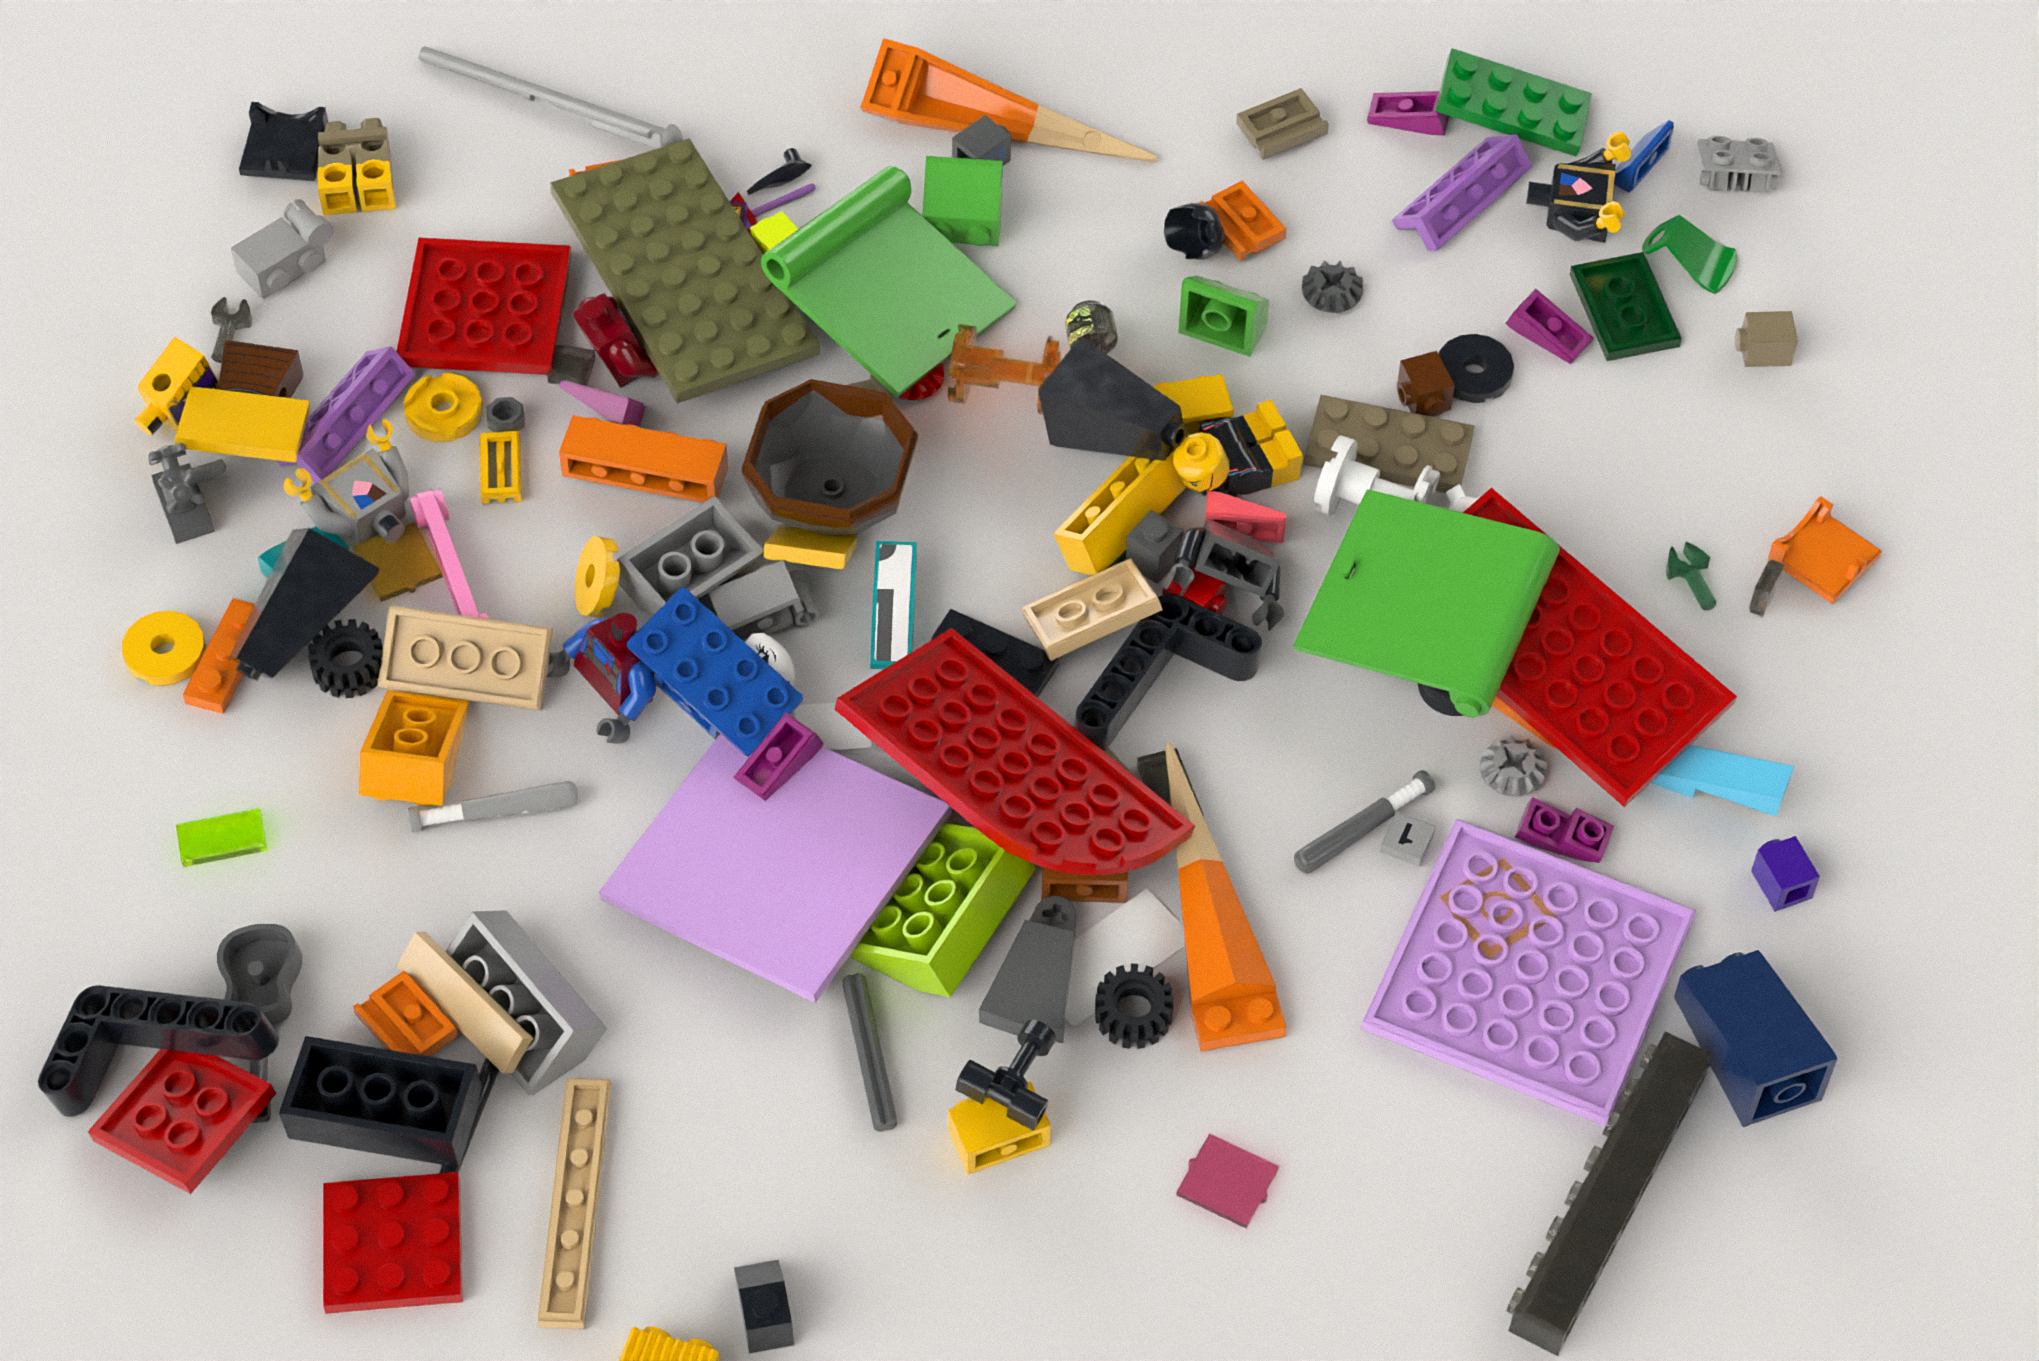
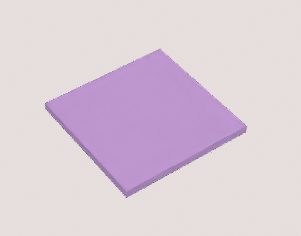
M719 734L599 891L601 900L816 1003L952 814L951 807L944 801L823 746L810 761L764 801L734 779L735 774L750 756H744L722 734Z
M1456 819L1364 1017L1361 1029L1608 1126L1688 934L1696 910Z

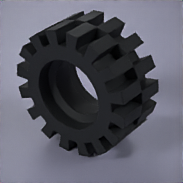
M341 619L334 621L336 628L333 629L327 624L322 629L323 636L317 634L312 639L313 644L309 643L308 659L316 685L319 684L320 689L325 693L330 689L331 695L339 698L341 691H344L345 698H353L352 691L358 690L360 696L367 694L365 686L368 685L374 689L378 685L377 678H379L383 652L382 641L378 636V632L374 628L370 630L369 624L363 621L357 627L356 619H348V626H343ZM356 651L363 655L357 663L350 666L332 664V659L342 652Z
M1131 963L1129 972H1126L1124 965L1116 967L1115 976L1111 971L1105 974L1104 983L1099 982L1095 996L1096 1024L1099 1023V1031L1104 1036L1109 1032V1041L1113 1044H1116L1119 1038L1123 1039L1122 1047L1130 1049L1131 1041H1137V1049L1145 1048L1146 1039H1149L1153 1045L1159 1041V1034L1164 1037L1168 1032V1026L1172 1023L1174 1006L1172 987L1170 983L1164 984L1165 976L1159 972L1153 977V967L1147 965L1144 972H1139L1138 964ZM1137 995L1147 999L1151 1009L1144 1016L1129 1017L1119 1011L1117 1004L1125 996Z

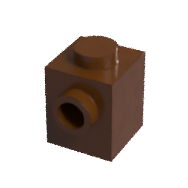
M1437 351L1400 360L1397 392L1403 406H1408L1411 413L1432 417L1451 410L1455 385Z

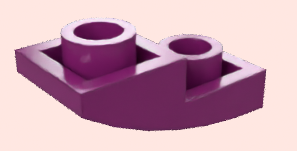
M1532 797L1526 805L1515 838L1562 856L1599 863L1603 858L1614 826L1578 808L1569 815Z

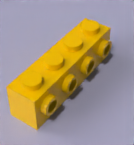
M1175 448L1165 461L1129 456L1053 533L1070 570L1092 576L1110 568L1111 564L1126 550L1127 535L1148 512L1152 510L1160 515L1176 497L1182 494L1187 486L1183 484L1173 465Z

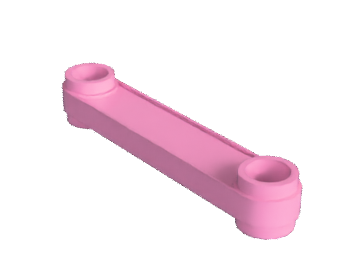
M441 489L427 490L417 493L414 497H410L409 502L418 528L426 527L457 614L489 619L486 612L479 614L444 522L449 520V513Z

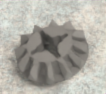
M1511 735L1507 740L1499 741L1495 739L1490 747L1484 749L1480 760V772L1487 785L1496 792L1507 796H1524L1536 791L1542 785L1546 777L1548 762H1545L1543 758L1542 748L1536 749L1531 746L1529 738L1522 742L1515 740ZM1507 758H1510L1513 762L1521 760V769L1517 770L1514 766L1507 768Z

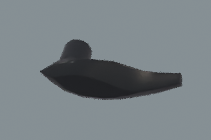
M789 148L783 155L786 163L757 181L747 190V194L749 196L763 189L789 183L809 170L812 164L802 160L795 148Z

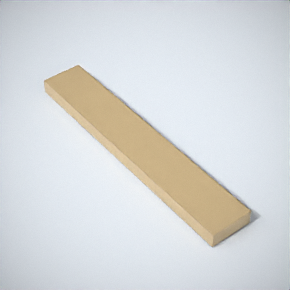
M566 1078L538 1312L539 1328L585 1329L612 1088L610 1079Z

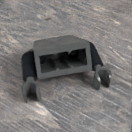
M1207 520L1203 528H1191L1184 533L1175 557V565H1173L1163 582L1164 589L1167 590L1172 581L1176 582L1181 586L1180 596H1183L1194 579V573L1191 570L1194 568L1196 571L1259 595L1263 604L1252 615V622L1255 626H1259L1266 619L1268 630L1270 631L1283 618V608L1276 602L1280 597L1281 568L1279 564L1281 561L1259 540L1212 520Z

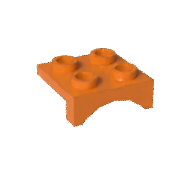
M1820 496L1792 531L1784 537L1777 538L1772 543L1768 560L1833 605L1881 557L1882 550L1831 516L1833 504Z

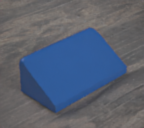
M1666 121L1647 133L1631 150L1630 158L1625 162H1621L1615 169L1614 185L1629 193L1635 189L1669 149L1674 122Z

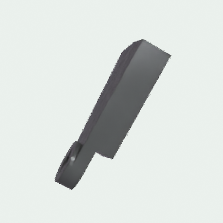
M1059 896L1047 897L1037 904L1029 921H1024L979 1008V1023L1018 1036L1026 1021L1031 1019L1038 1020L1048 1025L1057 1036L1056 1042H1064L1076 929V910L1069 900ZM1054 912L1061 913L1063 921H1058L1056 926H1050L1047 917H1052Z

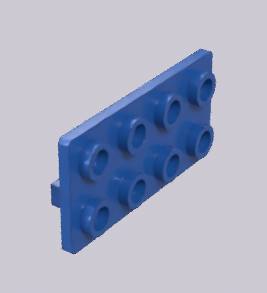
M684 587L680 588L627 642V648L656 674L655 685L714 739L719 734H722L746 757L750 756L785 713L790 715L803 701V695Z

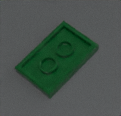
M1644 252L1571 266L1569 275L1606 361L1680 347L1682 338Z

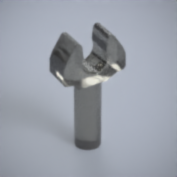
M226 297L220 299L212 307L211 316L213 324L220 326L211 355L215 362L222 363L225 341H233L236 330L251 327L252 316L246 299L241 301L238 312L234 314H228L229 306Z

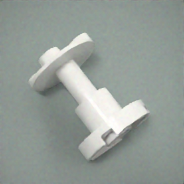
M1340 435L1331 448L1332 451L1338 452L1336 458H1332L1330 462L1326 461L1322 469L1314 497V503H1317L1314 511L1331 516L1337 509L1341 499L1359 505L1367 489L1425 503L1428 494L1432 495L1437 487L1440 472L1432 470V466L1427 465L1420 474L1414 490L1380 479L1379 469L1355 461L1358 447L1357 440Z

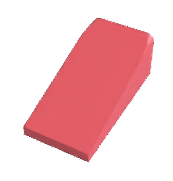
M1207 491L1205 522L1212 520L1254 537L1259 541L1284 543L1286 513L1221 492Z

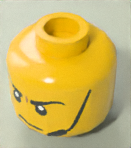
M1202 432L1191 434L1184 438L1179 447L1175 448L1173 465L1183 484L1192 491H1212L1226 480L1229 473V459L1220 441L1211 434Z

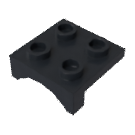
M252 101L249 109L251 126L239 166L240 175L315 181L318 170V132H324L328 122L326 107H317L305 114H286L276 112L260 102Z

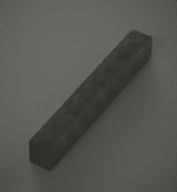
M1666 1031L1657 1046L1652 1043L1648 1045L1639 1067L1644 1069L1640 1079L1631 1077L1621 1097V1101L1625 1102L1626 1105L1621 1114L1616 1111L1612 1112L1602 1135L1608 1137L1602 1148L1595 1145L1586 1160L1584 1170L1589 1172L1583 1183L1576 1180L1572 1185L1565 1200V1205L1570 1207L1564 1218L1557 1215L1553 1220L1545 1240L1551 1242L1545 1254L1539 1251L1536 1252L1526 1273V1276L1531 1278L1527 1288L1524 1290L1518 1287L1506 1310V1312L1512 1314L1509 1332L1556 1356L1559 1355L1705 1080L1714 1054Z

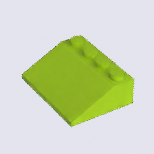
M944 823L849 958L917 991L951 997L1036 870V867L1033 863L1007 853L976 828Z

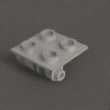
M1711 136L1708 139H1698V146L1705 169L1701 171L1700 185H1706L1710 190H1727L1729 172H1731L1730 191H1735L1738 173H1742L1741 191H1746L1749 173H1751L1749 191L1769 192L1770 189H1777L1778 175H1781V169L1773 143L1762 138L1731 141L1724 136Z

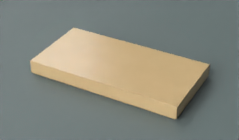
M389 605L377 687L542 710L553 629Z

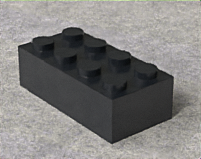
M305 1036L279 1115L288 1139L459 1168L483 1093V1087L476 1064Z

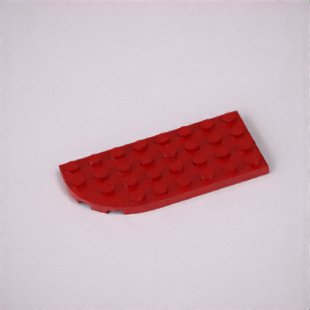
M953 628L842 694L836 700L834 710L987 838L1003 848L1007 853L1030 863L1060 872L1079 875L1124 873L1157 861L1191 838L1195 828L1193 823Z

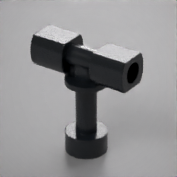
M1031 1019L1026 1021L1017 1036L1021 1048L1009 1067L1000 1066L994 1072L969 1060L957 1079L955 1090L981 1104L987 1098L1008 1108L1006 1117L1034 1131L1046 1112L1048 1099L1028 1090V1083L1024 1075L1036 1056L1048 1055L1057 1040V1036L1045 1023Z

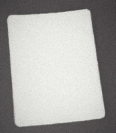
M836 702L802 704L794 710L795 719L815 732L823 741V747L831 751L862 749L872 746L871 740L834 710Z

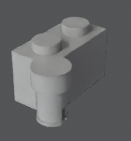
M301 199L294 200L300 210H297L292 203L288 204L285 208L284 217L290 221V225L281 217L231 247L236 272L262 299L276 291L282 290L289 283L307 272L315 270L326 261L323 246L331 239L333 227L323 216L316 215Z
M784 560L763 565L756 571L743 577L725 581L719 587L708 592L718 618L744 642H746L751 634L765 633L769 635L792 625L793 617L788 606H790L795 622L799 626L809 625L805 617L806 613L809 614L812 623L816 622L820 617V611L816 607L811 595L813 587L807 573L802 570L788 572Z

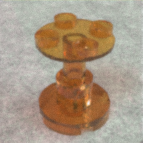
M959 324V333L955 334L949 368V376L955 379L954 388L948 387V401L966 404L971 385L999 389L1000 383L1003 381L1039 386L1040 388L1061 361L1059 341L1054 340L1053 336H1048L1042 363L1004 358V350L976 346V326ZM1038 393L1037 411L1038 414L1043 415Z

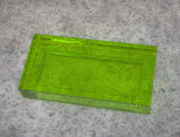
M260 808L176 824L180 859L183 867L268 851Z

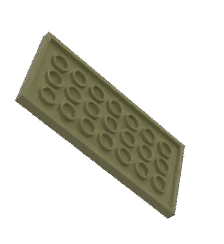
M690 138L550 182L552 196L676 403L820 355V344L793 301L765 275L761 265L762 252Z

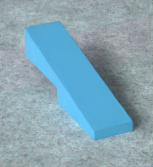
M1690 745L1651 783L1692 798L1697 789L1777 817L1794 766Z

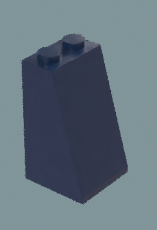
M1759 950L1747 954L1742 952L1733 953L1724 958L1720 963L1708 967L1703 965L1694 966L1680 975L1674 998L1742 1127L1822 1101L1838 1058Z

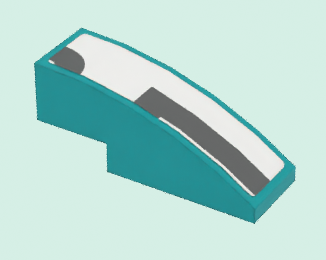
M876 541L870 669H885L912 652L917 542Z

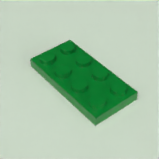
M1451 48L1447 57L1435 111L1507 135L1517 134L1520 139L1577 156L1583 140L1592 93Z

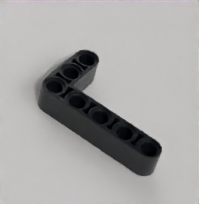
M1174 594L1158 596L1162 610L1141 619L1077 707L1074 728L1100 749L1106 751L1174 654L1229 679L1246 681L1255 676L1262 646L1261 636L1252 628Z
M102 985L91 986L79 993L39 1075L38 1086L62 1115L74 1117L86 1111L93 1102L119 1044L261 1060L274 1052L278 1046L279 1035L262 1010L253 1003Z

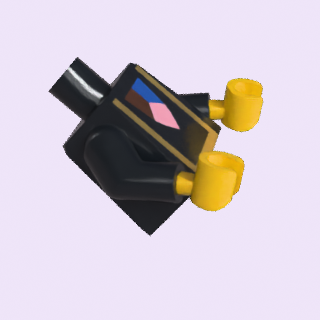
M1615 132L1607 139V150L1601 148L1586 158L1571 163H1558L1554 166L1551 184L1529 181L1526 204L1548 207L1546 226L1549 229L1561 232L1573 241L1589 239L1605 243L1607 232H1618L1622 225L1619 219L1625 216L1620 204L1612 202L1616 164H1612V160L1615 158L1618 162H1625L1630 158L1631 150L1628 147L1630 140L1624 132Z

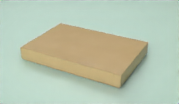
M1127 559L1021 608L1029 627L1050 661L1155 614L1161 611L1162 607L1158 597L1133 560Z

